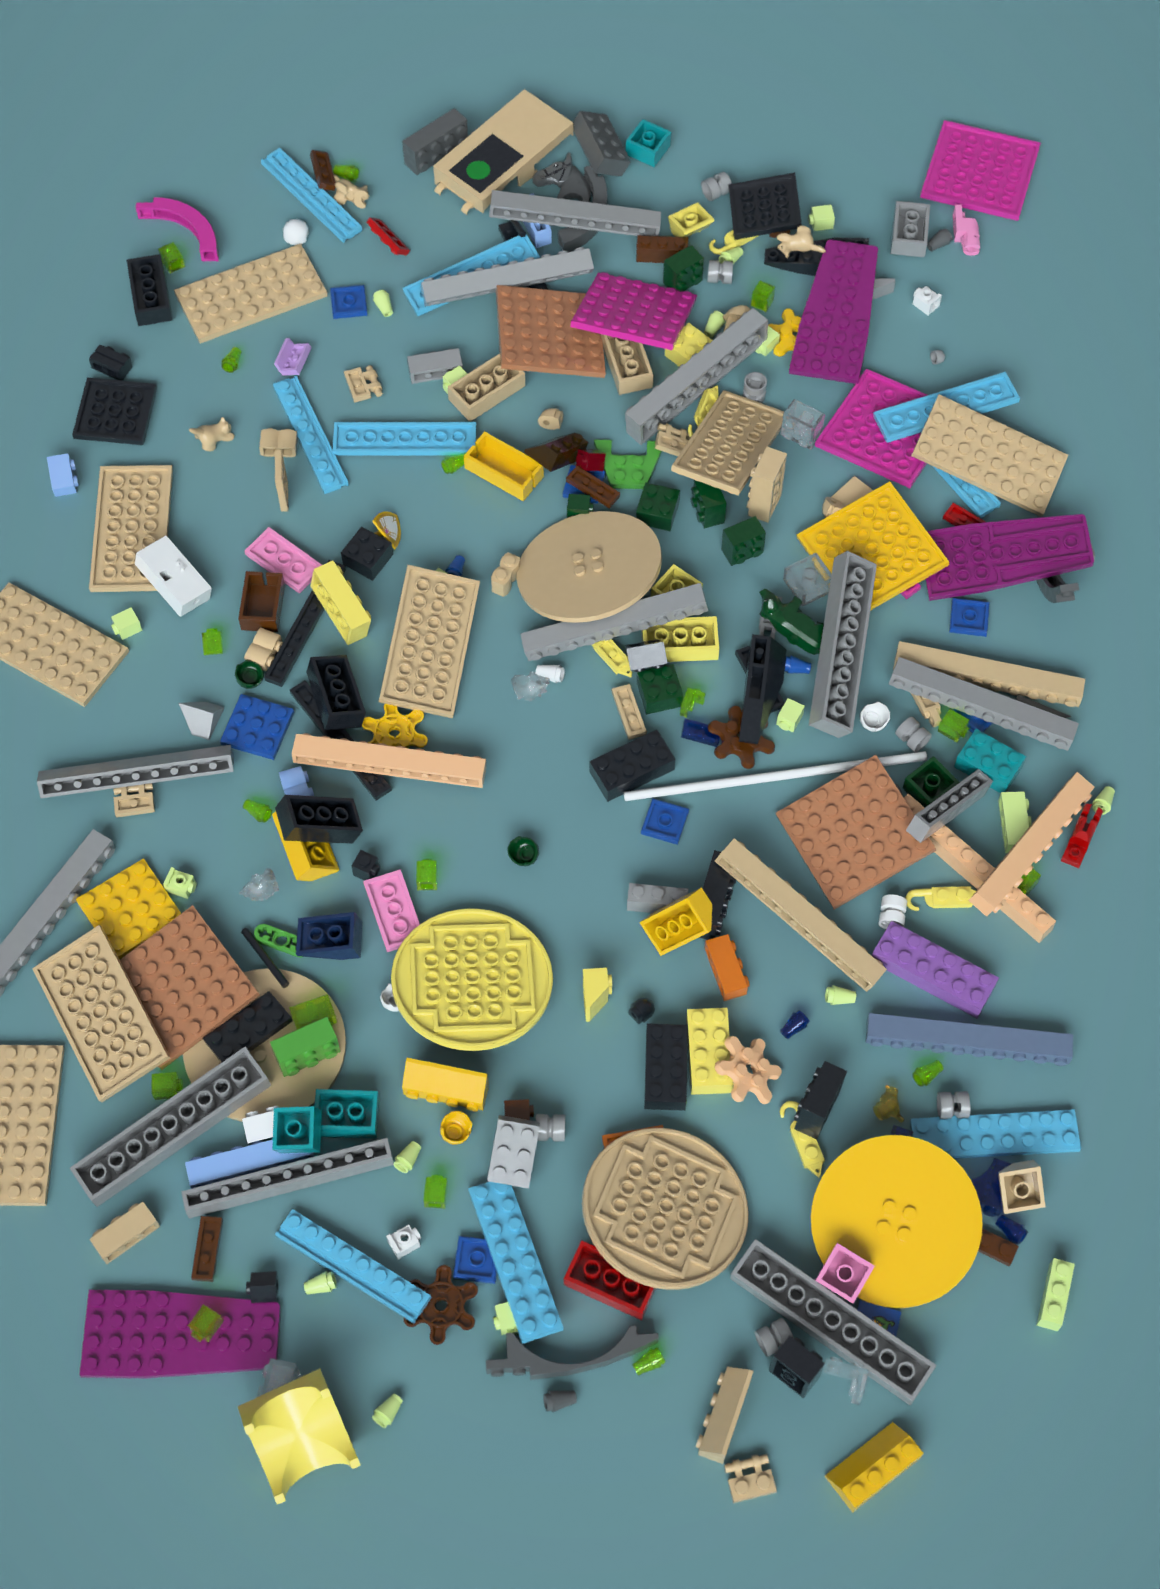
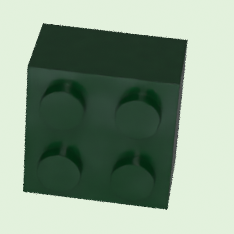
M690 245L665 259L663 284L667 288H674L680 292H684L693 285L699 284L703 278L704 257Z
M694 480V485L691 488L693 495L691 505L697 510L698 522L702 523L704 529L724 524L726 501L721 489Z
M645 482L636 510V518L649 527L671 531L680 502V490Z
M754 516L723 529L721 550L731 566L741 564L749 558L758 557L764 552L766 532L757 517Z
M674 664L637 672V686L646 715L683 707V693Z
M933 756L905 778L903 789L923 807H927L960 782Z

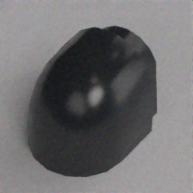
M639 998L631 1004L628 1014L638 1024L645 1023L654 1014V1004L649 998Z

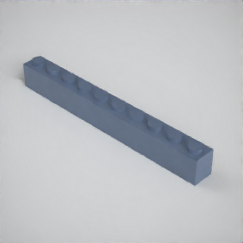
M869 1013L867 1018L866 1043L877 1047L889 1045L896 1049L908 1047L915 1051L927 1049L935 1053L946 1051L952 1052L955 1055H963L965 1053L972 1054L975 1057L1013 1058V1060L1019 1062L1032 1060L1038 1064L1051 1062L1058 1066L1069 1064L1073 1058V1034Z

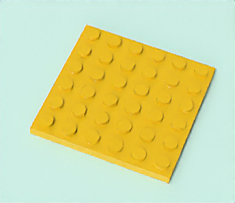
M890 481L797 534V539L829 584L834 558L846 551L877 564L870 611L949 566L948 559Z

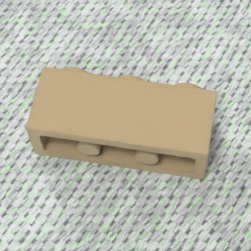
M141 1202L140 1204L132 1205L123 1216L115 1217L106 1228H101L94 1232L93 1237L89 1240L105 1263L108 1264L160 1226L145 1203Z

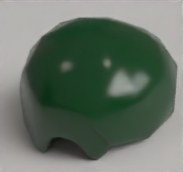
M245 660L236 666L234 676L236 682L241 687L252 689L261 684L264 673L259 664Z
M518 836L510 841L507 848L508 856L519 866H530L537 861L539 856L538 845L528 837Z

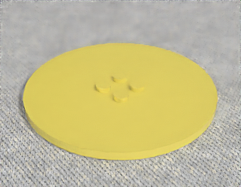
M468 908L452 910L438 914L421 923L401 943L396 952L391 971L394 1001L407 1023L416 1032L434 1043L465 1051L497 1048L515 1041L526 1034L544 1014L549 1004L553 985V972L549 956L536 935L519 921L499 912L485 909Z

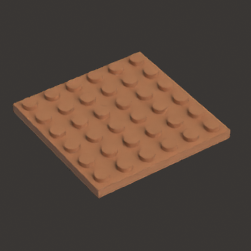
M497 285L496 301L501 369L604 378L606 371L601 334L571 327V320L586 293Z
M876 755L775 813L834 910L936 851L929 837L920 843L906 831L915 815Z
M193 905L120 960L171 1057L158 1066L161 1070L260 995Z

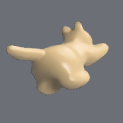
M334 175L336 182L334 200L339 205H344L347 201H351L357 207L364 209L366 207L364 201L369 198L367 185L360 188L349 180L340 179Z
M799 226L794 235L781 233L777 236V240L781 241L778 249L785 254L786 258H788L789 253L792 251L807 252L812 250L821 253L826 252L823 247L814 245L811 229L807 226Z
M224 417L217 424L202 425L198 428L189 429V432L195 434V438L201 441L202 449L209 452L216 449L215 445L218 441L228 442L235 438V435L230 433L231 424L225 421Z

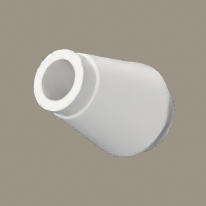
M538 665L536 668V676L554 683L562 682L564 679L565 669L560 665Z

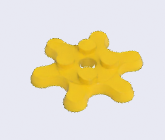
M789 308L782 312L783 324H768L769 327L780 334L779 344L773 349V353L779 357L784 356L788 351L794 350L797 336H794L792 332H798L801 318L795 316L793 310Z
M384 704L385 714L382 718H364L362 728L374 734L373 739L368 742L370 744L382 743L392 747L403 746L409 748L410 746L423 748L428 743V738L424 734H419L415 731V726L424 718V713L420 710H413L407 715H402L398 712V706ZM392 730L400 732L395 738L389 734Z

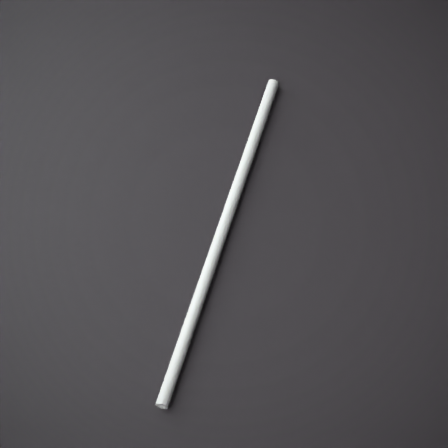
M926 751L878 757L883 766L927 761ZM868 759L624 792V800H639L846 772Z

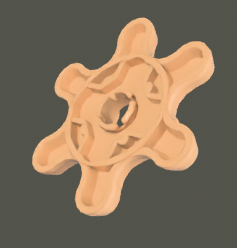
M727 1037L725 1039V1046L730 1052V1059L728 1061H717L715 1063V1070L719 1075H727L733 1080L734 1087L731 1091L733 1100L741 1102L745 1099L747 1092H753L760 1103L768 1104L772 1099V1093L767 1086V1080H777L780 1078L781 1068L778 1065H770L769 1061L763 1057L766 1045L762 1039L752 1040L750 1047L745 1048L737 1037ZM746 1065H750L753 1074L747 1071Z

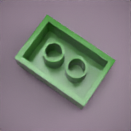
M328 1017L270 1042L284 1077L294 1076L301 1069L314 1067L319 1061L334 1058L340 1052L336 1034Z

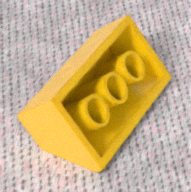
M276 811L272 814L296 880L314 881L339 871L329 843L284 841Z
M701 887L654 911L639 923L660 956L711 931L712 903Z
M406 1058L402 1089L403 1094L411 1099H418L419 1097L426 1099L430 1103L443 1102L450 1107L463 1106L470 1111H483L489 1089L488 1075L486 1073Z
M892 1422L827 1473L825 1478L853 1513L921 1459L924 1453L909 1434Z

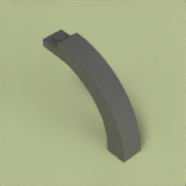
M591 165L584 167V177L593 197L592 203L607 205V187L603 175L598 177ZM567 227L558 230V243L562 251L572 252L590 241L598 231Z
M1060 574L1037 580L1043 595L1051 603L1075 600L1074 592L1079 590L1078 583L1066 584Z

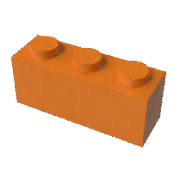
M728 934L706 940L704 949L723 1001L747 995V989L750 987L748 977L746 975L743 976L741 970L743 969L742 961L736 957L734 941H730Z

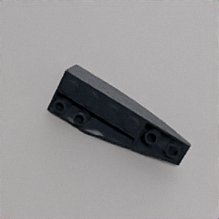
M835 237L814 241V245L825 248L828 240L869 245V238ZM778 247L765 249L764 265L794 273L816 276L823 253L812 250L807 252L792 251L789 253L788 258H786L785 254Z
M752 634L739 742L758 744L784 681L787 650L772 637Z

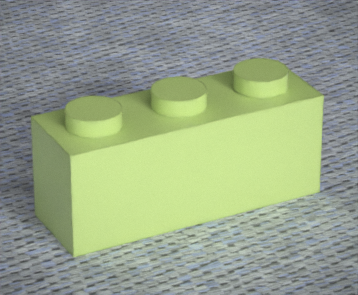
M1001 792L998 800L1005 853L1012 849L1032 823L1031 816L1027 814L1029 800L1025 799V792Z
M1053 1258L1049 1264L1037 1326L1058 1331L1063 1325L1075 1266L1074 1263Z

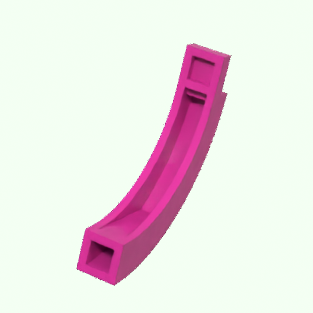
M154 197L153 202H136L138 219H163L186 227L195 235L200 243L201 260L219 261L214 231L210 223L199 211L183 202L168 198Z

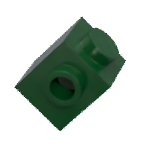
M569 494L567 518L593 512L594 503H590V495Z

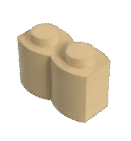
M273 428L261 430L260 455L275 457V450H281L283 457H295L298 441L297 431L292 429L278 431Z
M508 552L501 558L500 566L494 570L491 576L493 593L504 597L510 592L512 583L517 579L516 573L520 567V557Z
M260 627L244 659L256 662L266 672L283 644L281 635Z

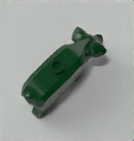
M761 590L759 593L762 597V608L759 615L764 619L770 620L773 627L786 637L789 643L797 645L810 654H819L824 623L818 621L815 623L811 617L802 613L799 609L802 600L794 596L792 601L783 604L769 590Z

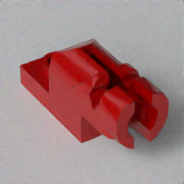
M1092 804L1084 805L1061 859L1062 862L1079 868L1103 813L1102 809L1098 807L1093 819H1091L1090 823H1087V816Z

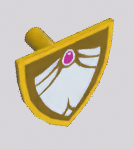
M386 511L378 513L372 520L378 528L375 534L380 537L384 536L386 540L392 543V547L395 550L401 537L398 516Z

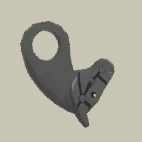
M567 153L565 161L554 162L547 168L536 172L532 177V182L537 187L551 184L561 187L557 197L559 199L568 200L574 198L583 202H590L591 200L589 185L583 174L573 165L570 153Z

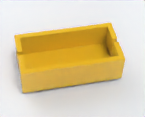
M485 431L477 439L475 446L472 445L464 455L465 469L523 502L533 491V487L535 488L544 477V467Z

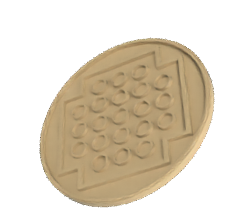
M610 511L579 514L553 524L532 540L520 558V567L516 573L517 584L526 604L544 617L573 623L595 621L627 609L649 591L660 573L662 551L659 540L653 530L633 516Z
M269 969L243 972L260 994L252 1002L270 991L292 1017L293 1021L249 1052L272 1086L227 1116L228 1118L243 1122L242 1119L246 1118V1113L258 1111V1114H263L267 1112L266 1108L277 1105L279 1108L314 1106L316 1089H331L340 1074L346 1053V1033L341 1014L325 990L305 976L279 969L289 982L288 987L283 988ZM328 1017L336 1034L340 1052L334 1058L319 1061L314 1067L301 1069L294 1076L284 1077L270 1042ZM203 1039L183 1054L185 1069L191 1084L221 1063Z
M646 1128L627 1133L611 1142L601 1151L593 1162L584 1182L582 1211L585 1226L593 1244L612 1267L640 1284L666 1290H679L699 1286L722 1273L734 1260L744 1242L748 1227V1204L744 1188L737 1173L720 1152L707 1142L689 1133L669 1128Z

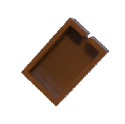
M246 571L238 617L241 630L258 631L261 627L271 632H278L285 590L283 573L266 572L268 585H265L263 572Z

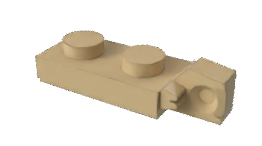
M911 693L922 716L925 719H929L933 728L940 726L942 719L940 717L941 706L939 702H932L927 698Z

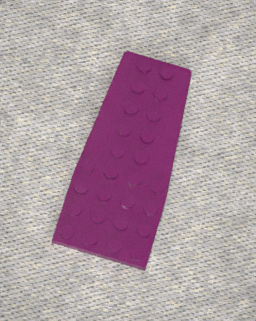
M828 240L824 248L826 252L822 254L799 324L789 374L858 384L868 341L878 247Z
M1084 514L973 523L927 531L949 561V566L926 578L929 601L983 593L1089 568L1094 565V556Z
M89 1290L79 1376L81 1378H158L275 1369L277 1366L281 1307L277 1302L251 1303V1300L153 1290Z

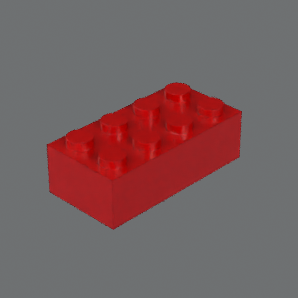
M582 1240L564 1276V1286L641 1321L656 1288L640 1284L624 1276L604 1259L595 1246Z

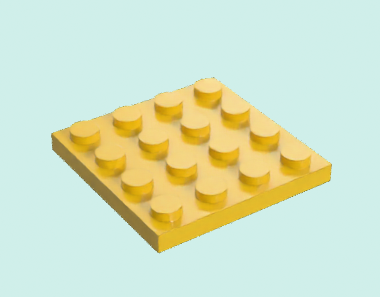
M144 858L76 898V902L93 928L98 925L103 927L119 960L181 914Z

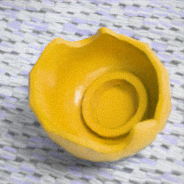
M452 1111L443 1118L440 1125V1134L443 1140L449 1144H462L470 1136L472 1122L467 1114L461 1111Z

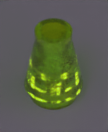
M335 165L333 168L334 175H338L350 182L356 181L359 177V169L355 165Z
M233 347L222 359L221 363L224 371L232 373L238 369L241 355L239 348Z
M465 453L445 457L441 461L444 472L446 474H453L463 467Z
M247 799L243 804V809L247 810L258 822L265 823L271 818L272 809H270L269 805Z
M936 1060L916 1068L912 1074L913 1079L921 1087L928 1086L944 1068L941 1062Z
M656 1347L655 1349L651 1348L632 1365L639 1376L661 1368L666 1361L658 1347Z

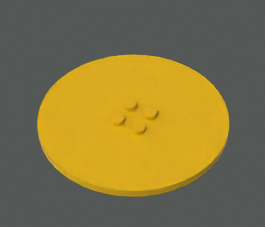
M886 1135L874 1137L852 1146L837 1157L828 1167L814 1194L811 1209V1231L816 1251L823 1265L836 1243L875 1266L858 1294V1298L883 1307L908 1308L923 1305L940 1298L963 1279L972 1266L980 1246L982 1212L972 1181L965 1170L948 1153L918 1138Z

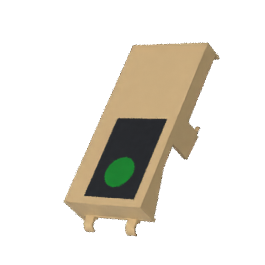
M524 89L433 166L435 184L437 185L435 192L441 195V192L448 188L466 201L461 209L466 215L471 208H476L481 213H484L491 204L492 190L502 191L517 175L519 187L529 181L538 172L536 169L534 170V165L569 135H574L573 122Z

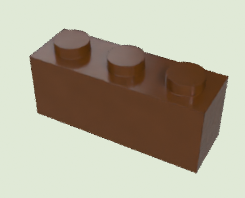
M637 235L636 262L664 263L665 259L688 247L689 237Z

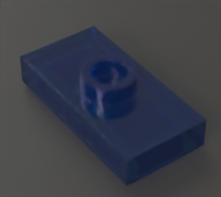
M684 719L681 738L714 747L718 746L720 737L708 731V724Z

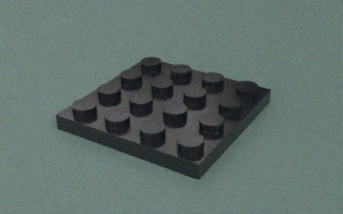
M795 172L728 184L735 240L793 230L802 226Z
M87 377L72 434L73 439L144 445L157 385L153 383Z

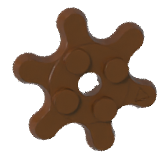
M732 706L728 710L730 720L727 723L713 720L708 724V731L718 735L722 740L721 745L715 748L714 755L719 759H724L730 754H735L740 758L741 765L744 768L752 769L755 765L754 753L761 751L765 754H772L775 751V745L771 740L765 739L762 735L758 744L739 742L737 734L740 732L742 711L740 707ZM768 720L764 729L768 727Z
M447 1265L438 1267L436 1279L432 1284L425 1285L417 1279L410 1281V1283L431 1295L432 1298L416 1319L415 1324L406 1318L403 1319L408 1327H415L420 1323L428 1324L431 1329L430 1340L435 1345H440L445 1341L446 1330L449 1326L458 1325L463 1330H471L475 1325L474 1317L465 1312L464 1304L467 1300L477 1295L478 1288L472 1282H468L463 1286L453 1285L451 1282L452 1270ZM440 1300L447 1302L446 1308L442 1311L435 1308L436 1303Z

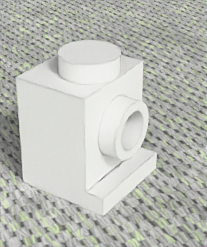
M927 286L923 289L918 288L913 295V305L929 316L940 306L942 295L940 293L937 295Z
M410 1225L386 1236L397 1259L420 1247L418 1240L421 1239V1236L417 1229H411ZM405 1236H408L409 1239L404 1242L401 1240Z

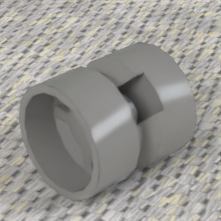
M720 172L714 175L713 178L710 177L703 180L701 188L706 199L713 201L719 198L720 195L728 194V184H732L725 172Z
M709 260L708 283L721 281L722 284H731L733 262L723 261V263H720L717 260Z
M752 372L746 375L743 397L759 403L765 400L767 379L762 373Z
M913 717L907 718L895 733L903 742L907 741V746L913 752L920 751L932 737L924 727L920 728V723Z
M957 1091L954 1095L950 1092H938V1117L940 1119H952L953 1115H955L957 1118H969L970 1098L968 1091Z
M536 1114V1122H540L537 1141H547L551 1137L553 1141L565 1142L564 1114H554L552 1118H549L548 1114Z
M783 1318L770 1324V1328L764 1326L754 1332L756 1340L766 1357L775 1354L779 1350V1346H782L789 1335L793 1338L791 1330Z

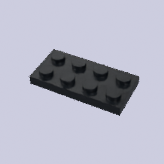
M268 991L203 1037V1040L222 1063L244 1047L251 1052L293 1020L271 992Z

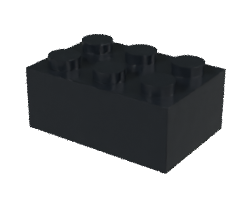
M824 1061L821 1068L817 1067L813 1080L809 1083L805 1096L798 1105V1110L794 1117V1120L797 1121L795 1130L818 1139L841 1091L847 1074L846 1070Z
M789 1335L773 1356L769 1372L804 1399L819 1379L825 1363L817 1352L812 1351L811 1353L805 1348V1344L799 1338H792Z

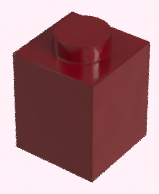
M578 449L576 466L585 471H603L606 453L596 449Z

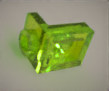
M217 628L206 629V632L202 633L204 656L223 654L222 632L218 631Z
M687 688L681 704L680 716L687 717L689 711H693L695 703L703 705L706 694L699 689Z

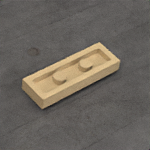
M630 684L612 688V695L628 740L646 735L647 731Z

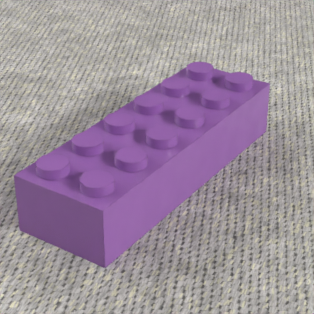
M893 921L890 922L872 953V957L880 960L887 971L978 1019L999 977Z

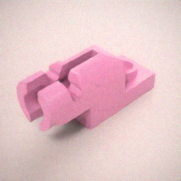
M955 205L953 211L954 242L962 243L963 252L966 255H978L980 248L978 223L974 218H965V212H962V205Z

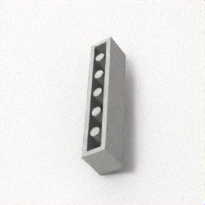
M980 769L976 770L918 812L906 831L920 843L984 797L993 780Z

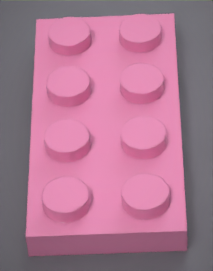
M270 527L244 551L247 557L268 572L283 573L285 584L299 594L311 583L313 570L322 566V564Z
M401 869L363 881L387 953L399 949L404 939L412 930L420 925Z

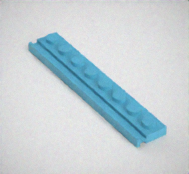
M281 148L267 155L266 159H261V164L343 243L346 239H350L363 231L362 226L324 189H319L318 184Z
M297 376L274 383L273 388L293 430L297 431L300 445L324 494L341 489L344 485L349 486L348 480L335 454H333L331 445Z
M932 466L977 517L982 518L994 511L995 508L1000 507L1001 502L995 495Z
M293 1209L280 1226L279 1231L275 1233L277 1238L415 1324L416 1319L432 1298L428 1293Z

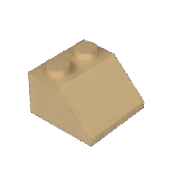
M1034 1160L1012 1163L998 1172L1004 1214L1046 1207L1041 1167Z

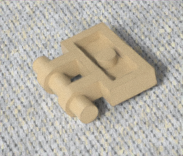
M367 366L366 372H362L361 367L344 371V377L354 403L370 399V392H374L376 397L383 395L381 383L377 380V372L372 366ZM365 380H369L371 383L367 384Z
M659 423L655 449L679 456L690 440L687 430L682 428L679 430L673 428L670 424Z
M153 783L113 788L114 795L121 794V796L114 797L116 818L155 812L153 792L146 793L147 790H153ZM139 792V794L129 795V793Z
M756 1454L752 1455L749 1459L741 1461L735 1459L732 1460V1463L724 1464L725 1472H734L736 1477L728 1480L733 1503L777 1492L771 1469L762 1471L761 1465L769 1463L767 1454L761 1456ZM754 1468L755 1473L743 1476L742 1469Z

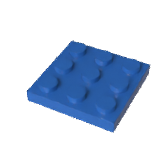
M241 694L222 735L220 744L223 746L231 745L233 749L274 760L295 713L294 709Z

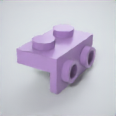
M290 338L285 339L274 362L282 376L300 374L310 353L311 346L308 343L294 344Z

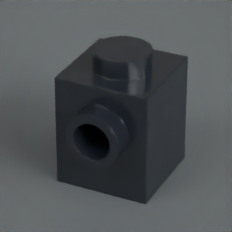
M360 850L351 865L353 876L364 881L376 877L380 871L378 857L363 850Z
M277 1271L251 1272L250 1281L246 1282L247 1295L250 1294L251 1303L277 1302L279 1290Z

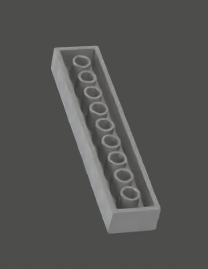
M752 308L750 311L745 312L739 320L731 323L728 329L723 333H719L699 353H695L688 362L680 365L676 372L668 375L665 381L660 385H656L636 405L627 409L625 413L626 433L640 445L645 443L659 431L657 430L659 423L668 424L698 399L704 390L711 388L757 350L767 340L768 320Z
M849 551L836 556L833 561L809 726L837 738L853 732L877 564Z
M244 1047L70 1167V1170L93 1204L98 1207L272 1085L247 1048Z
M756 1239L731 1273L730 1279L910 1406L937 1366Z

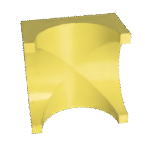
M317 1369L238 1406L244 1429L257 1452L277 1505L286 1501V1494L296 1481L318 1468L331 1464H347L352 1469L360 1466L358 1457L321 1369Z

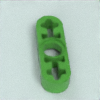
M260 924L255 928L254 935L260 944L295 957H302L296 955V946L294 945L297 944V935L267 924ZM264 931H267V935H264L262 938L260 936V933H264ZM281 936L287 938V942L284 945L276 943V940Z

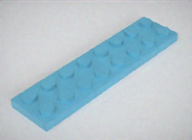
M518 235L403 287V293L418 317L449 303L425 307L421 291V282H424L425 279L434 278L435 280L440 279L441 276L446 274L454 276L461 271L469 273L481 267L489 269L496 264L504 266L508 265L511 261H518L519 263L524 262L527 258L534 257V259H538L540 256L527 235L525 237Z
M1006 372L875 411L873 412V417L886 443L921 433L939 394L980 414L1019 403L1020 397Z
M334 422L333 454L335 456L465 455L472 445L475 446L476 422Z
M1075 1109L970 1115L969 1118L953 1116L952 1119L931 1117L913 1118L910 1120L912 1137L927 1141L941 1148L954 1159L1080 1152L1081 1150Z
M487 1182L468 1188L522 1344L563 1331L561 1319L512 1185Z

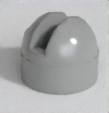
M942 350L931 351V362L934 365L942 363L945 360L944 352Z

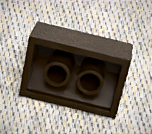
M575 432L527 448L524 453L552 472L576 462L578 449H586L589 442L582 435Z

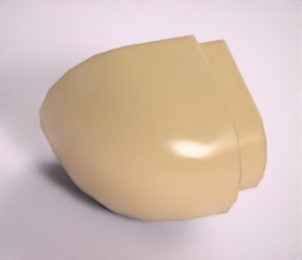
M558 408L546 409L539 416L538 424L544 429H560L563 421V412L559 411Z
M826 497L823 502L822 511L824 516L828 517L844 508V506L838 500Z

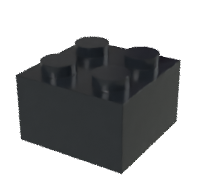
M362 526L341 552L343 565L372 581L393 556L391 542Z

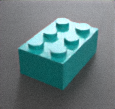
M975 729L957 756L954 768L968 776L980 769L993 780L990 788L1001 793L1007 792L1022 769L1027 756Z
M316 1089L314 1106L322 1110L321 1137L377 1139L380 1103L378 1091Z

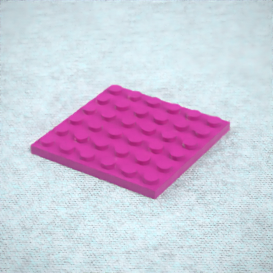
M944 120L920 198L953 206L962 205V208L1018 221L1041 143Z
M598 272L571 320V327L673 350L693 309L697 295L689 291L680 292L670 287H660L657 284H647L640 280H630L622 276L616 277L608 273Z
M866 369L859 378V383L854 385L816 440L815 446L907 488H911L927 464L911 456L921 433L886 443L873 417V412L928 395Z

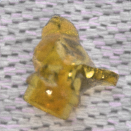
M886 1085L885 1093L880 1097V1101L873 1106L874 1114L881 1121L892 1116L902 1123L905 1120L899 1111L898 1090L893 1086Z

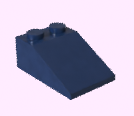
M355 912L298 918L297 956L336 960L361 958L362 921Z

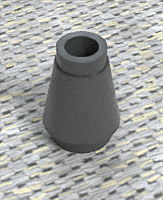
M946 228L940 229L927 243V248L933 252L950 244L952 240L951 233Z
M574 1390L548 1391V1393L543 1394L546 1411H552V1413L577 1403Z

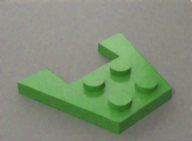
M594 440L596 450L606 453L603 470L605 471L609 486L615 489H643L645 482H650L662 451L655 449L656 441H647V455H611L612 440Z

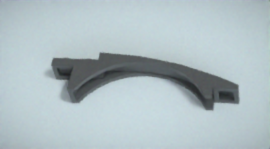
M630 1326L620 1342L601 1357L579 1364H560L538 1357L525 1348L513 1333H506L507 1359L486 1360V1372L493 1377L504 1376V1373H513L515 1376H520L530 1372V1380L569 1376L604 1367L642 1352L657 1344L659 1335L658 1333L637 1335L636 1326Z

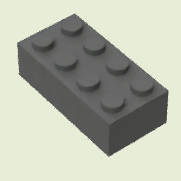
M453 108L402 141L404 164L416 175L425 172L468 137L467 119Z
M579 111L573 121V131L592 169L597 174L622 177L631 161L608 116L603 113Z

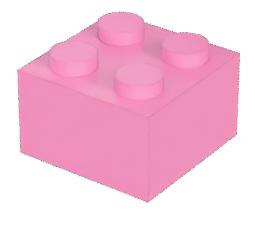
M836 1243L815 1281L849 1302L854 1303L875 1266Z

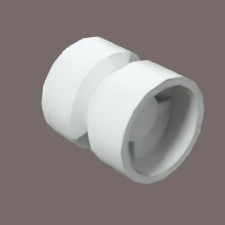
M885 895L882 897V912H880L879 916L880 927L887 929L891 921L904 927V914L907 908V900L899 895Z

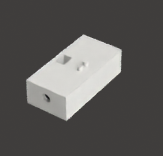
M167 536L136 552L135 565L180 617L210 600L211 586Z

